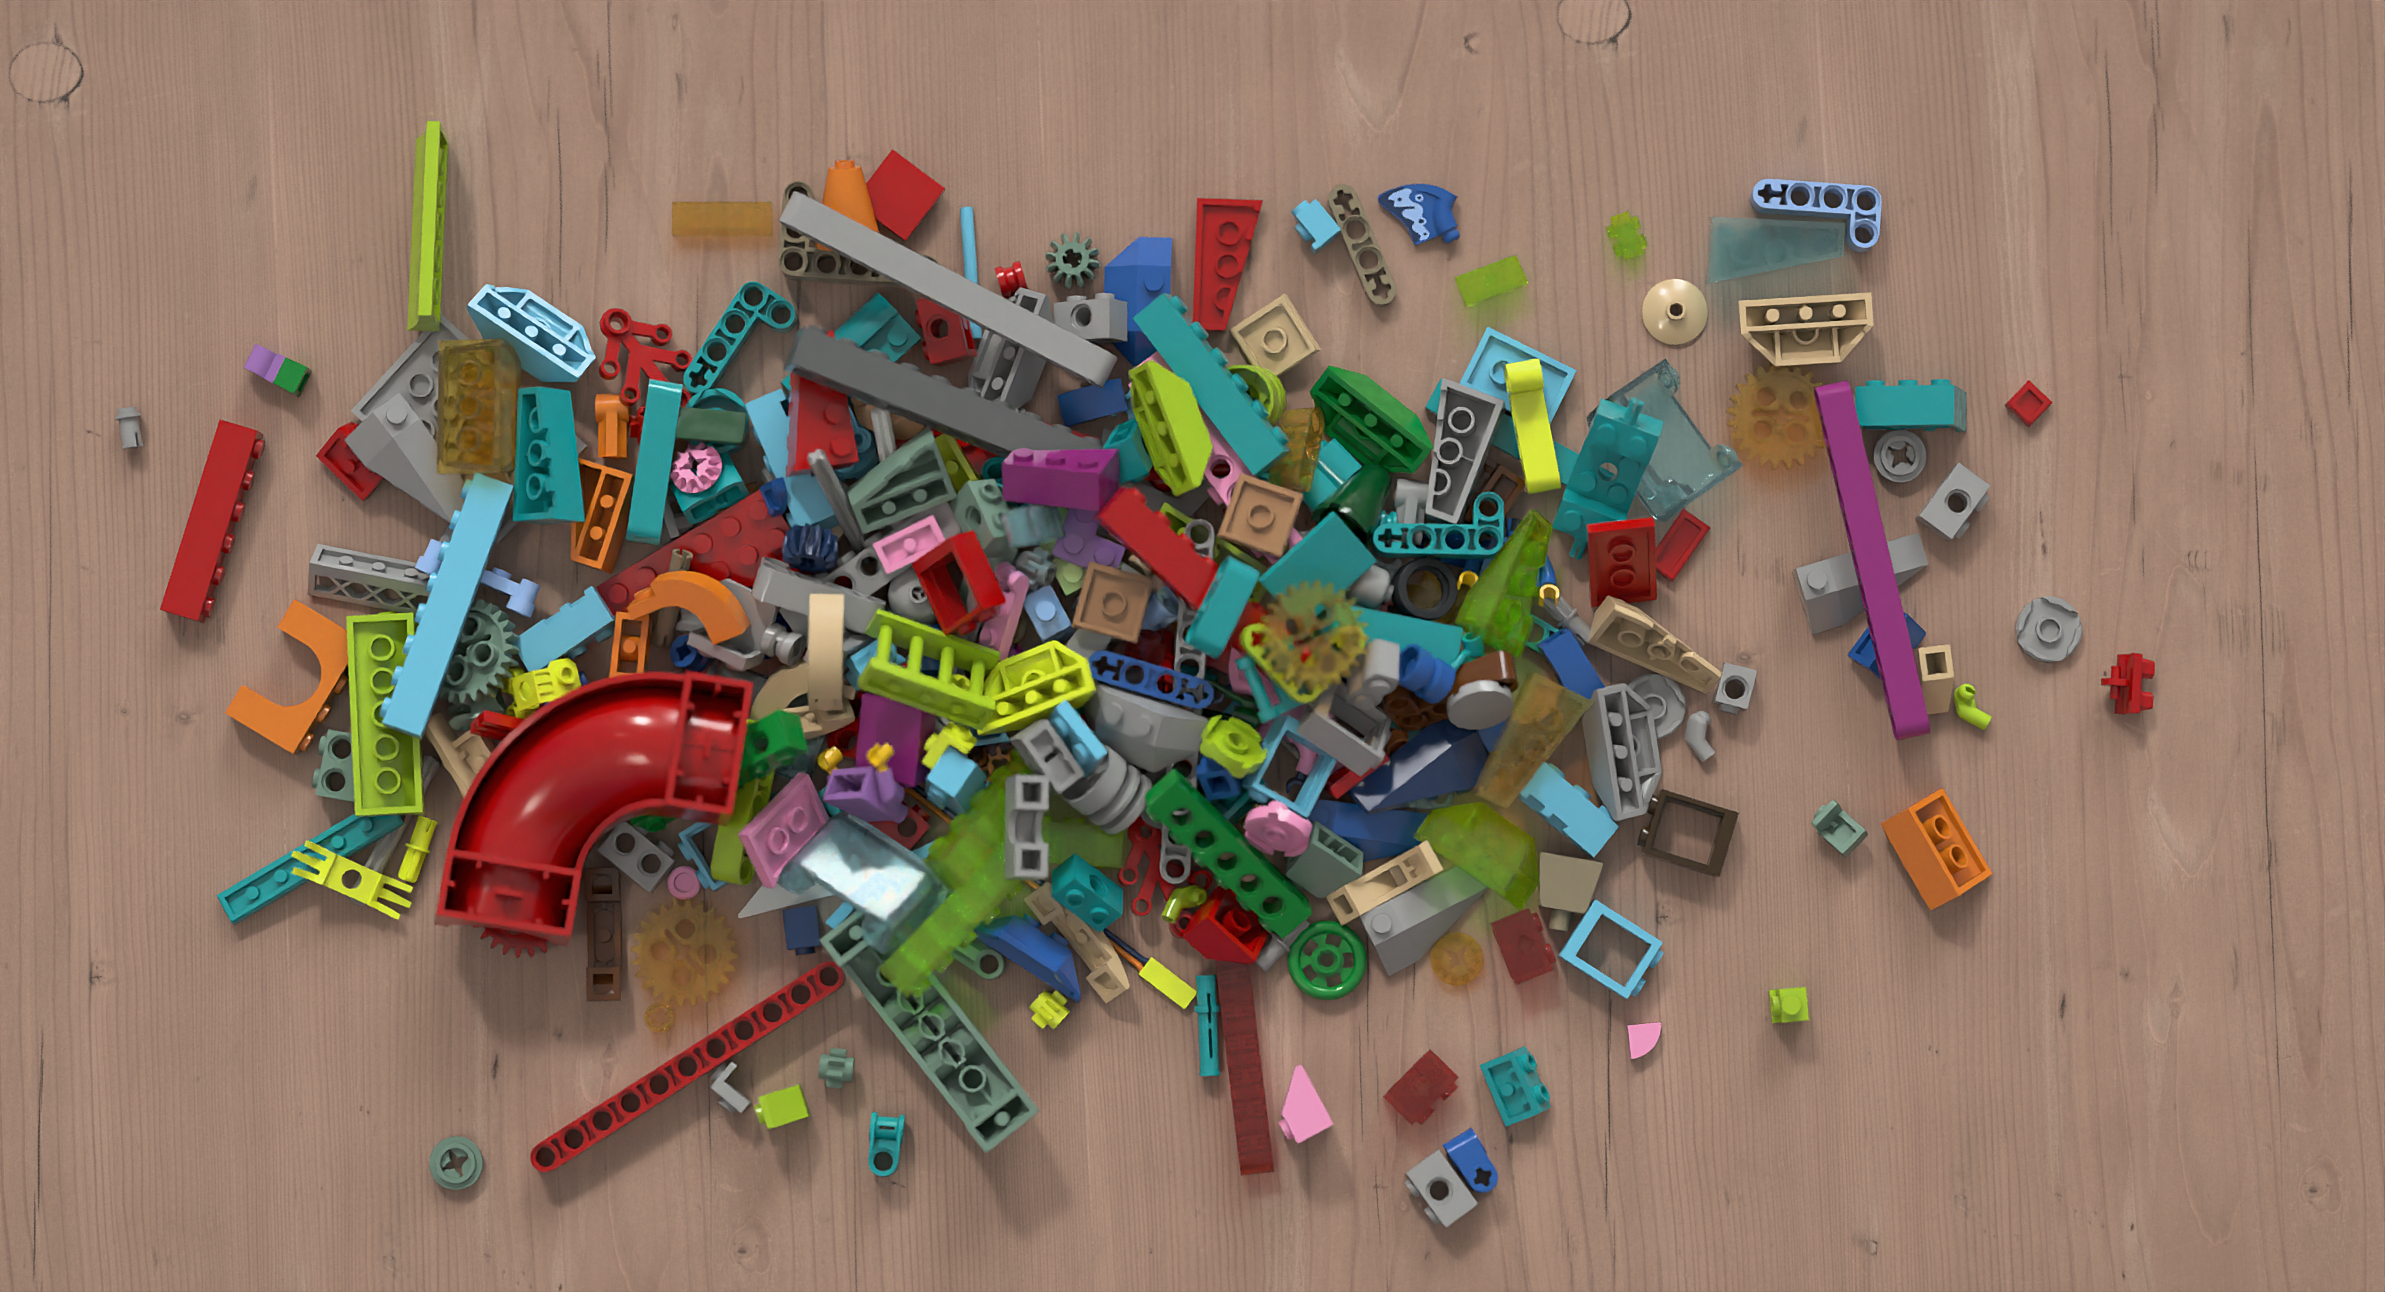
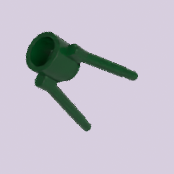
M1209 679L1208 681L1214 689L1242 705H1234L1232 714L1203 709V716L1212 718L1221 716L1220 719L1226 721L1231 717L1237 718L1256 730L1259 719L1257 713L1260 710L1254 707L1255 700L1243 697L1222 684Z

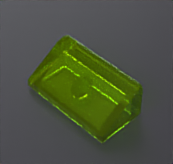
M1516 255L1454 277L1465 308L1528 285L1527 277Z

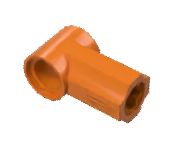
M596 394L595 418L596 423H598V458L601 459L628 458V423L631 407L621 404L618 397L619 394ZM624 394L627 399L631 400L630 394Z

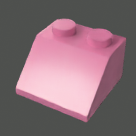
M1302 1065L1294 1067L1281 1110V1115L1284 1119L1278 1122L1287 1140L1294 1138L1297 1143L1333 1125Z

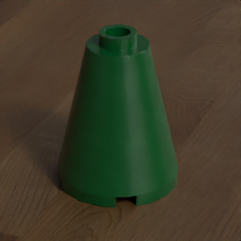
M1379 464L1364 465L1315 508L1311 515V521L1315 519L1318 525L1333 511L1364 547L1368 549L1373 542V535L1377 529L1392 484L1389 472Z

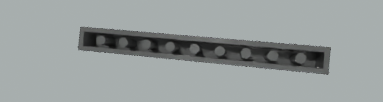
M804 326L796 333L784 370L923 426L927 427L929 425L933 430L1003 458H1007L1012 451L1017 449L1080 450L1103 448V442L1096 438L1088 436L1081 438L1073 435L1072 429L1059 424L1051 426L1042 422V418L1034 413L1024 412L1021 414L1011 410L1012 406L1001 400H993L991 402L982 398V394L977 390L967 387L959 389L950 385L951 381L938 375L929 377L919 373L920 368L909 363L897 364L890 361V357L885 353L875 350L867 352L858 348L859 344L847 338L837 340L828 336V332L825 329L817 326Z

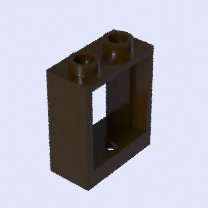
M1664 789L1659 790L1658 796L1652 794L1647 813L1652 815L1648 827L1642 826L1637 845L1642 846L1640 854L1716 878L1720 877L1739 813ZM1666 801L1720 818L1707 864L1652 848Z

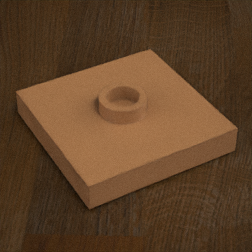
M1240 473L1219 530L1218 538L1281 559L1304 495Z
M1089 561L1072 627L1137 644L1154 578Z

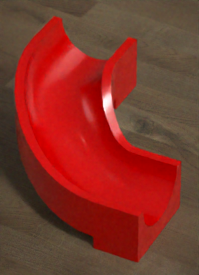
M686 671L685 674L665 672L630 673L604 678L578 687L554 699L530 715L509 733L491 753L475 776L462 800L452 827L446 852L434 925L445 927L450 925H474L499 928L538 936L556 945L568 946L572 932L582 866L592 848L612 828L626 820L642 815H660L727 826L733 812L753 682Z

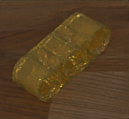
M1319 407L1289 409L1283 412L1280 428L1289 438L1287 446L1291 452L1270 468L1269 483L1297 493L1310 491L1325 426L1324 416Z

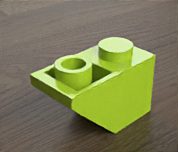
M801 1084L758 1097L760 1104L754 1106L760 1125L766 1124L768 1129L811 1116Z

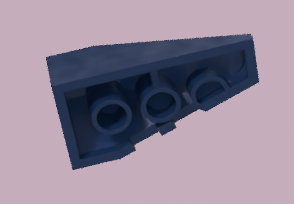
M1447 718L1426 727L1389 756L1387 762L1349 789L1348 793L1369 815L1405 807L1410 801L1424 798L1427 801L1437 800L1439 795L1455 791L1457 795L1468 793L1495 778V772L1476 729L1469 730L1457 727Z

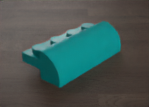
M878 292L834 331L835 339L847 338L859 344L858 348L867 352L875 350L885 353L890 357L889 360L895 363L922 340L914 329L899 315L898 311ZM789 373L780 382L791 393ZM846 395L848 405L850 406L852 404L851 396Z

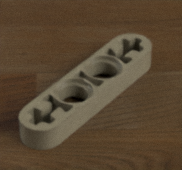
M1337 185L1329 193L1328 205L1336 224L1341 228V237L1367 298L1375 306H1387L1392 303L1396 296L1397 289L1394 279L1356 191L1349 185ZM1342 192L1344 196L1350 195L1352 197L1348 202L1350 212L1352 213L1357 209L1359 215H1351L1342 222L1339 216H1345L1346 213L1341 204H1334V201L1338 198L1337 193ZM1355 221L1360 222L1365 227L1364 236L1357 240L1350 238L1346 232L1348 224ZM1364 252L1374 253L1378 258L1377 266L1371 270L1361 267L1359 263L1361 254ZM1381 270L1385 273V275H1379L1382 286H1389L1391 289L1387 292V298L1383 300L1380 295L1374 296L1372 293L1376 290L1374 279L1372 278L1367 282L1365 278L1374 276Z

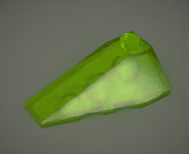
M1530 509L1468 591L1455 620V623L1463 628L1466 633L1473 632L1474 639L1482 635L1484 644L1500 651L1509 652L1516 658L1521 657L1533 628L1535 617H1530L1533 597L1539 598L1541 587L1536 586L1539 568L1543 567L1546 562L1553 527L1537 510Z

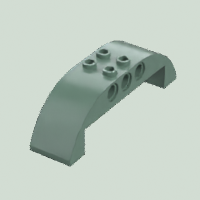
M874 899L868 901L819 940L836 963L846 971L930 1078L986 1153L1039 1112L1037 1106L998 1054Z

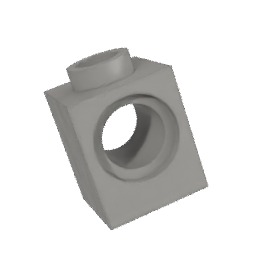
M1725 662L1721 666L1720 671L1722 674L1721 678L1717 681L1712 703L1718 704V710L1721 712L1738 715L1739 710L1746 711L1748 709L1757 671ZM1729 681H1735L1741 685L1742 695L1739 699H1731L1727 696L1725 686Z

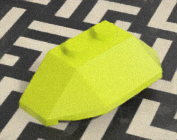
M1053 640L998 662L983 683L982 696L996 700L995 712L982 731L977 729L978 735L984 736L1025 729L1035 720L1049 719L1055 707L1065 700L1073 709L1082 707L1096 692L1088 659L1060 642Z

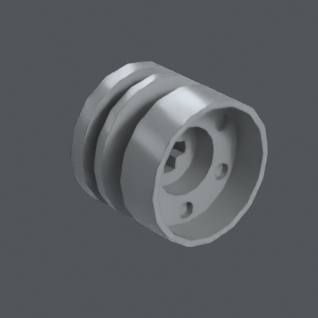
M1102 745L1108 753L1097 770L1086 779L1082 776L1062 791L1063 799L1082 815H1088V818L1107 834H1116L1126 829L1143 811L1146 805L1145 793L1152 788V782L1133 765H1127L1126 760L1109 746Z

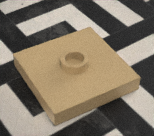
M1287 294L1278 297L1230 329L1251 365L1268 369L1278 378L1321 350Z

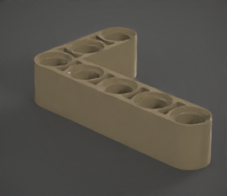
M793 181L786 186L783 193L782 213L794 191H805L808 193L809 198L815 200L813 191L808 184L802 181ZM781 224L778 261L780 269L788 279L902 287L871 270H868L866 274L861 276L855 275L851 271L854 261L834 251L818 250L812 247V240L805 236L791 238L788 235L789 228ZM795 255L800 256L803 259L802 267L797 271L788 270L785 265L788 258ZM922 255L927 259L939 264L938 261L932 256ZM824 258H832L836 261V268L831 273L819 271V263Z

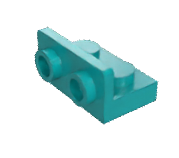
M1525 1046L1480 1065L1505 1127L1551 1108L1549 1091L1545 1084L1541 1083L1536 1072V1060L1527 1051Z

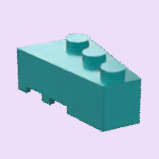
M1933 379L1931 380V385H1918L1917 380H1898V386H1885V381L1869 380L1865 381V386H1855V408L1861 430L1924 429V431H1935V428H1955L1956 432H1966V392L1956 385H1951V380Z

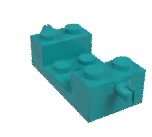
M1602 398L1599 402L1551 527L1570 534L1575 538L1569 552L1572 558H1574L1578 547L1580 548L1576 559L1580 560L1583 558L1587 546V524L1626 520L1646 466L1649 465L1664 422L1640 413L1644 405L1641 400L1638 401L1635 410H1633L1637 398L1630 399L1628 408ZM1604 463H1611L1617 467L1618 473L1614 476H1606L1601 472L1600 466Z

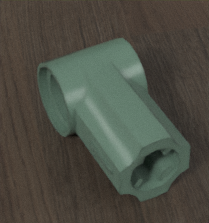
M958 925L949 933L940 948L985 979L996 980L1005 973L1006 960L1004 956ZM989 955H994L999 961L997 971L992 974H986L982 969V961Z

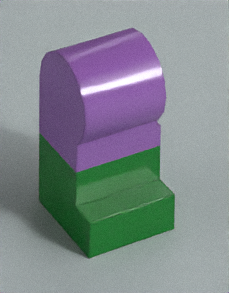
M255 344L243 367L297 397H300L312 373V370L257 344Z

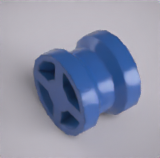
M689 635L678 637L670 649V657L674 665L695 673L704 671L709 666L712 658L702 656L697 652L698 649L688 645Z

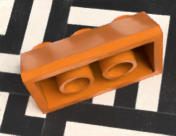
M1943 787L1880 823L1888 841L1893 845L1902 861L1903 867L1911 876L1921 898L1926 902L1930 911L1958 897L1993 874Z

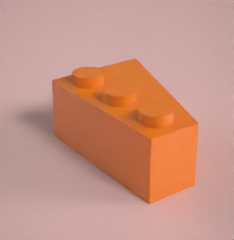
M578 458L585 522L571 523L570 560L582 566L612 575L628 527L635 476Z

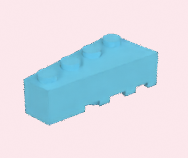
M780 388L746 403V409L754 425L751 427L758 445H762L766 453L763 456L766 467L770 474L774 473L776 479L783 477L788 497L787 505L790 510L786 517L791 529L793 525L804 526L805 523L811 526L819 524L822 529H831L840 525L814 473L785 478L788 461L787 436L789 435L790 416H788L789 400L784 391Z

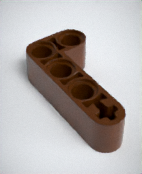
M1496 651L1462 664L1455 672L1454 683L1448 694L1441 701L1434 704L1428 703L1415 695L1413 691L1407 690L1398 684L1394 690L1383 695L1382 700L1385 712L1400 729L1415 731L1449 718L1446 708L1447 700L1452 693L1453 696L1460 693L1459 688L1476 681H1494L1499 683V687L1505 688L1506 686L1513 693L1519 686L1513 656L1506 651Z

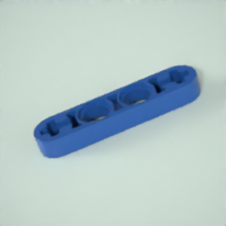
M1104 650L1093 653L1088 659L1092 677L1102 682L1197 709L1207 707L1214 699L1215 691L1212 684L1203 678ZM1102 656L1108 657L1107 663L1118 666V659L1125 661L1120 669V680H1114L1113 676L1116 672L1109 670L1104 671L1103 675L1097 674L1098 668L1093 666L1094 660H1101ZM1138 665L1143 669L1144 679L1140 684L1134 685L1126 680L1125 672L1129 666ZM1169 674L1176 679L1177 686L1175 691L1170 694H1164L1158 689L1157 682L1162 675ZM1182 678L1189 680L1186 685L1189 688L1196 689L1199 684H1203L1204 691L1209 693L1208 699L1202 698L1200 703L1194 702V696L1188 693H1184V700L1177 698L1182 689Z

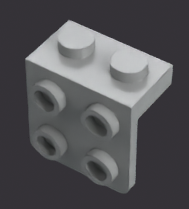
M725 579L720 583L727 587L739 600L751 625L743 634L714 645L705 627L690 632L687 644L698 649L697 652L702 656L717 658L725 662L727 668L742 672L762 664L765 654L760 651L761 638L766 629L775 623L779 606L758 600L751 595V589L731 579Z

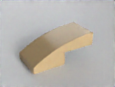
M844 697L842 710H809V706L781 709L800 716L805 740L830 733L855 720L849 700Z

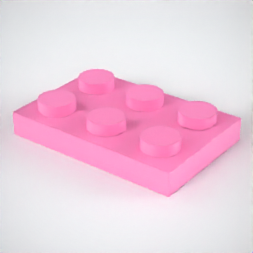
M798 773L738 835L763 887L774 888L833 825L809 774Z

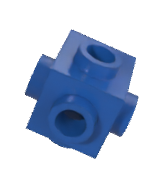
M1202 754L1200 764L1196 766V775L1199 784H1202L1207 800L1240 795L1243 778L1234 777L1227 768L1220 765L1214 759Z

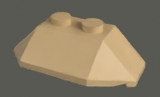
M1871 292L1738 301L1740 335L1774 367L1841 363L1874 326Z

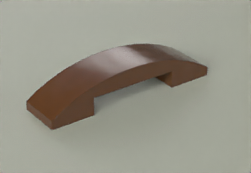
M585 868L588 968H586L587 1002L621 1001L622 913L619 868Z

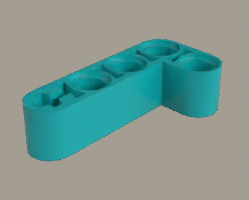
M750 281L745 283L739 289L686 369L683 382L688 391L695 395L703 390L715 388L759 321L780 333L791 331L798 322V315L794 306L759 282ZM753 290L763 293L762 302L756 306H750L746 303L747 294ZM786 308L791 312V317L787 323L778 324L774 322L773 315L778 309ZM733 318H741L745 321L744 329L737 334L730 333L727 329L729 321ZM716 345H722L726 348V356L720 361H713L709 357L710 350ZM705 360L716 371L712 373L708 369L704 375L707 384L705 386L699 384L694 388L695 383L692 378L694 375L702 376L706 368L701 363Z
M1484 492L1474 502L1472 524H1382L1374 532L1373 549L1378 555L1386 558L1491 559L1498 555L1503 545L1504 504L1501 497L1496 493ZM1490 501L1497 507V513L1494 516L1486 517L1479 511V505L1482 502ZM1402 532L1407 533L1406 549H1401L1402 542H1392L1391 548H1386L1384 542L1378 540L1383 539L1384 533H1390L1391 539L1401 540ZM1417 533H1423L1429 537L1430 545L1424 549L1416 548L1411 538ZM1449 534H1458L1462 537L1464 544L1459 549H1451L1446 545L1445 538ZM1484 534L1492 535L1497 541V546L1492 550L1483 549L1478 541L1480 536Z

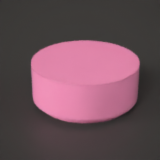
M681 866L670 873L667 886L674 897L688 900L699 893L701 883L695 874L696 870L691 867Z

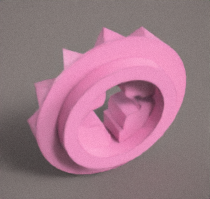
M703 442L696 446L688 444V449L685 451H677V459L675 462H671L672 473L670 477L676 487L683 492H702L711 487L718 479L722 469L721 457L713 446H707ZM695 459L699 463L697 466L698 471H696L697 476L690 470Z

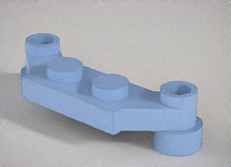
M431 539L424 556L419 557L415 569L430 576L432 572L438 574L442 561L437 560L443 543ZM496 567L493 568L492 572L485 570L480 584L509 596L510 599L506 608L531 618L536 607L533 603L541 586L522 578L520 584L510 580L512 577L510 573Z

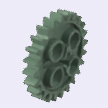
M479 599L477 602L473 601L438 698L456 706L462 703L471 707L472 701L483 704L484 694L494 698L493 688L497 686L504 689L503 677H513L508 668L509 666L518 665V662L511 658L513 654L519 653L520 649L513 646L512 643L516 642L520 637L511 632L516 625L507 620L509 615L501 611L496 605L489 604L482 599ZM478 625L477 631L473 634L475 627ZM491 652L490 658L486 661L488 654ZM464 671V675H463V677L460 679V675H461V673Z

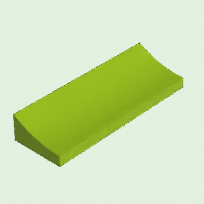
M427 121L426 131L416 138L407 331L440 332L449 142L440 121Z
M414 613L346 616L356 817L425 815L422 741L419 738L385 727L383 725L384 717L379 716L385 697L392 698L396 686L391 685V681L396 667H403L407 655L402 652L408 635L415 636L416 622H414Z

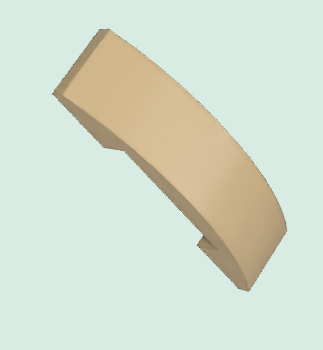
M1044 883L1023 899L1043 925L1052 921L1066 940L1069 941L1070 945L1092 971L1085 978L1105 1003H1108L1130 987L1124 967L1104 932H1097L1051 897L1050 883Z

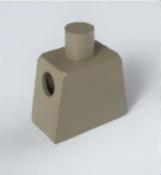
M1545 852L1538 853V907L1552 909L1549 929L1568 932L1571 913L1586 914L1603 867L1602 862Z

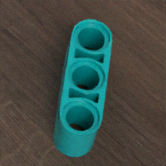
M1227 556L1222 562L1187 633L1185 643L1216 659L1223 651L1257 582L1259 571Z

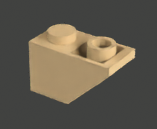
M1950 644L1912 649L1927 715L1948 712L1954 683Z

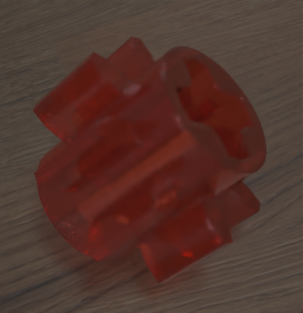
M1141 629L1137 644L1126 642L1124 655L1161 666L1167 645L1160 643L1161 636L1157 632ZM1132 665L1136 669L1143 670L1138 665Z

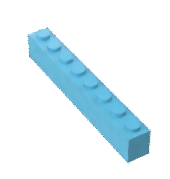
M476 472L473 480H466L460 498L465 499L462 510H455L449 525V529L454 530L450 542H443L437 560L442 561L438 574L435 572L431 573L426 587V591L431 592L426 605L422 603L419 605L414 622L419 623L415 636L408 635L402 653L406 654L407 658L404 666H397L391 681V685L396 686L392 698L385 697L379 716L384 717L383 725L385 727L422 740L513 496V485Z

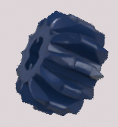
M805 523L804 526L793 525L792 529L786 531V535L783 538V561L788 563L790 568L800 569L801 573L805 571L811 572L814 575L817 571L825 573L829 568L835 566V561L838 558L839 544L838 537L832 534L831 529H822L819 524L816 526H811L808 523Z

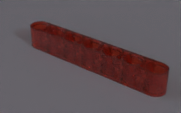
M1215 960L1240 1175L1274 1172L1250 965Z

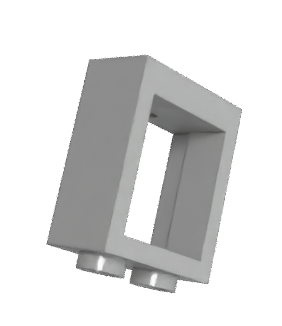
M1335 678L1316 699L1305 704L1296 732L1356 774L1362 776L1370 767L1375 769L1382 762L1385 756L1383 747L1392 734L1389 731L1392 719L1378 706L1370 710H1360L1353 705L1346 704L1347 684ZM1329 711L1365 735L1364 742L1327 717Z

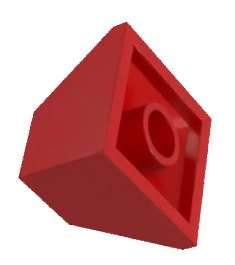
M1218 885L1206 899V902L1191 917L1182 938L1206 959L1253 964L1269 932L1261 925L1258 920L1259 916L1253 910L1248 912L1239 904L1236 899L1237 894L1230 888L1225 890Z

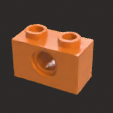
M616 612L609 677L648 672L653 617L643 615L631 619L629 613Z

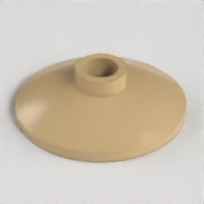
M1680 279L1665 280L1655 285L1646 295L1642 305V320L1647 331L1656 340L1669 345H1681L1695 339L1703 330L1708 317L1707 303L1701 291L1693 284ZM1672 305H1679L1681 307L1682 314L1680 316H1673L1670 313Z

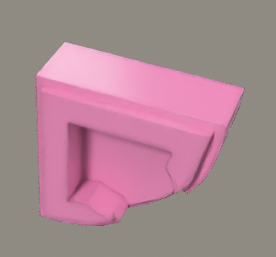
M1661 1022L1627 1026L1630 1059L1645 1055L1655 1046L1660 1036Z

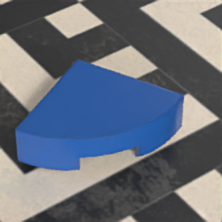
M783 477L774 479L761 486L760 492L770 517L774 518L782 515L787 508L788 501Z

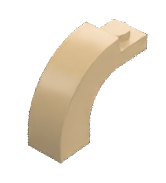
M810 594L808 645L809 710H842L844 594Z
M804 657L800 658L793 666L782 665L769 676L753 703L749 719L757 721L778 709H787L793 699L801 694L808 693V662L804 661ZM843 675V697L854 700L858 691L855 690L845 679V675Z
M1425 841L1327 895L1326 898L1342 926L1442 871L1443 868L1429 842Z

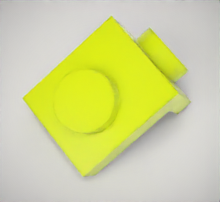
M950 721L939 735L935 732L931 735L923 748L928 753L922 760V763L933 769L948 746L952 745L964 754H967L978 740L972 736L971 731L967 727Z

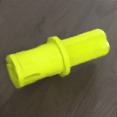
M418 815L410 842L405 843L407 850L398 872L400 879L410 883L417 881L426 854L430 855L431 851L428 848L436 825H438L437 821Z

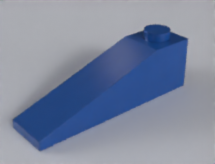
M1317 799L1308 818L1303 819L1311 823L1316 820L1362 851L1364 853L1363 862L1401 855L1425 841H1428L1432 848L1436 815L1396 809L1367 815L1359 804Z

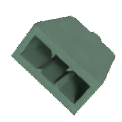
M1315 820L1312 823L1313 827L1307 849L1298 856L1287 857L1285 874L1286 878L1300 891L1306 889L1316 897L1324 898L1362 875L1364 853Z

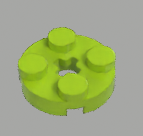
M1221 716L1213 717L1201 734L1202 743L1200 751L1202 754L1214 759L1220 765L1227 768L1231 775L1237 778H1243L1246 773L1257 771L1267 756L1266 747L1262 751V747L1259 744L1262 738L1257 731L1237 718L1231 717L1228 721L1219 720Z

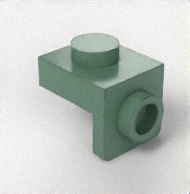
M1832 800L1828 805L1820 807L1811 822L1817 834L1845 859L1868 836L1867 831L1844 812L1835 800Z

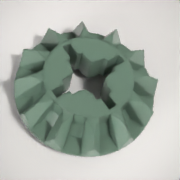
M460 1136L448 1137L440 1141L434 1147L429 1160L430 1172L435 1181L451 1190H461L471 1186L480 1177L484 1165L481 1150L472 1140ZM450 1150L457 1157L469 1156V1159L465 1160L466 1162L462 1164L464 1176L460 1172L458 1173L457 1169H447L444 1171V1167L448 1166L452 1161Z

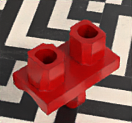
M2117 654V666H2111V678H2101V686L2110 687V699H2115L2114 714H2140V711L2153 708L2154 696L2152 692L2141 691L2142 679L2153 678L2155 675V662L2144 659L2143 654Z

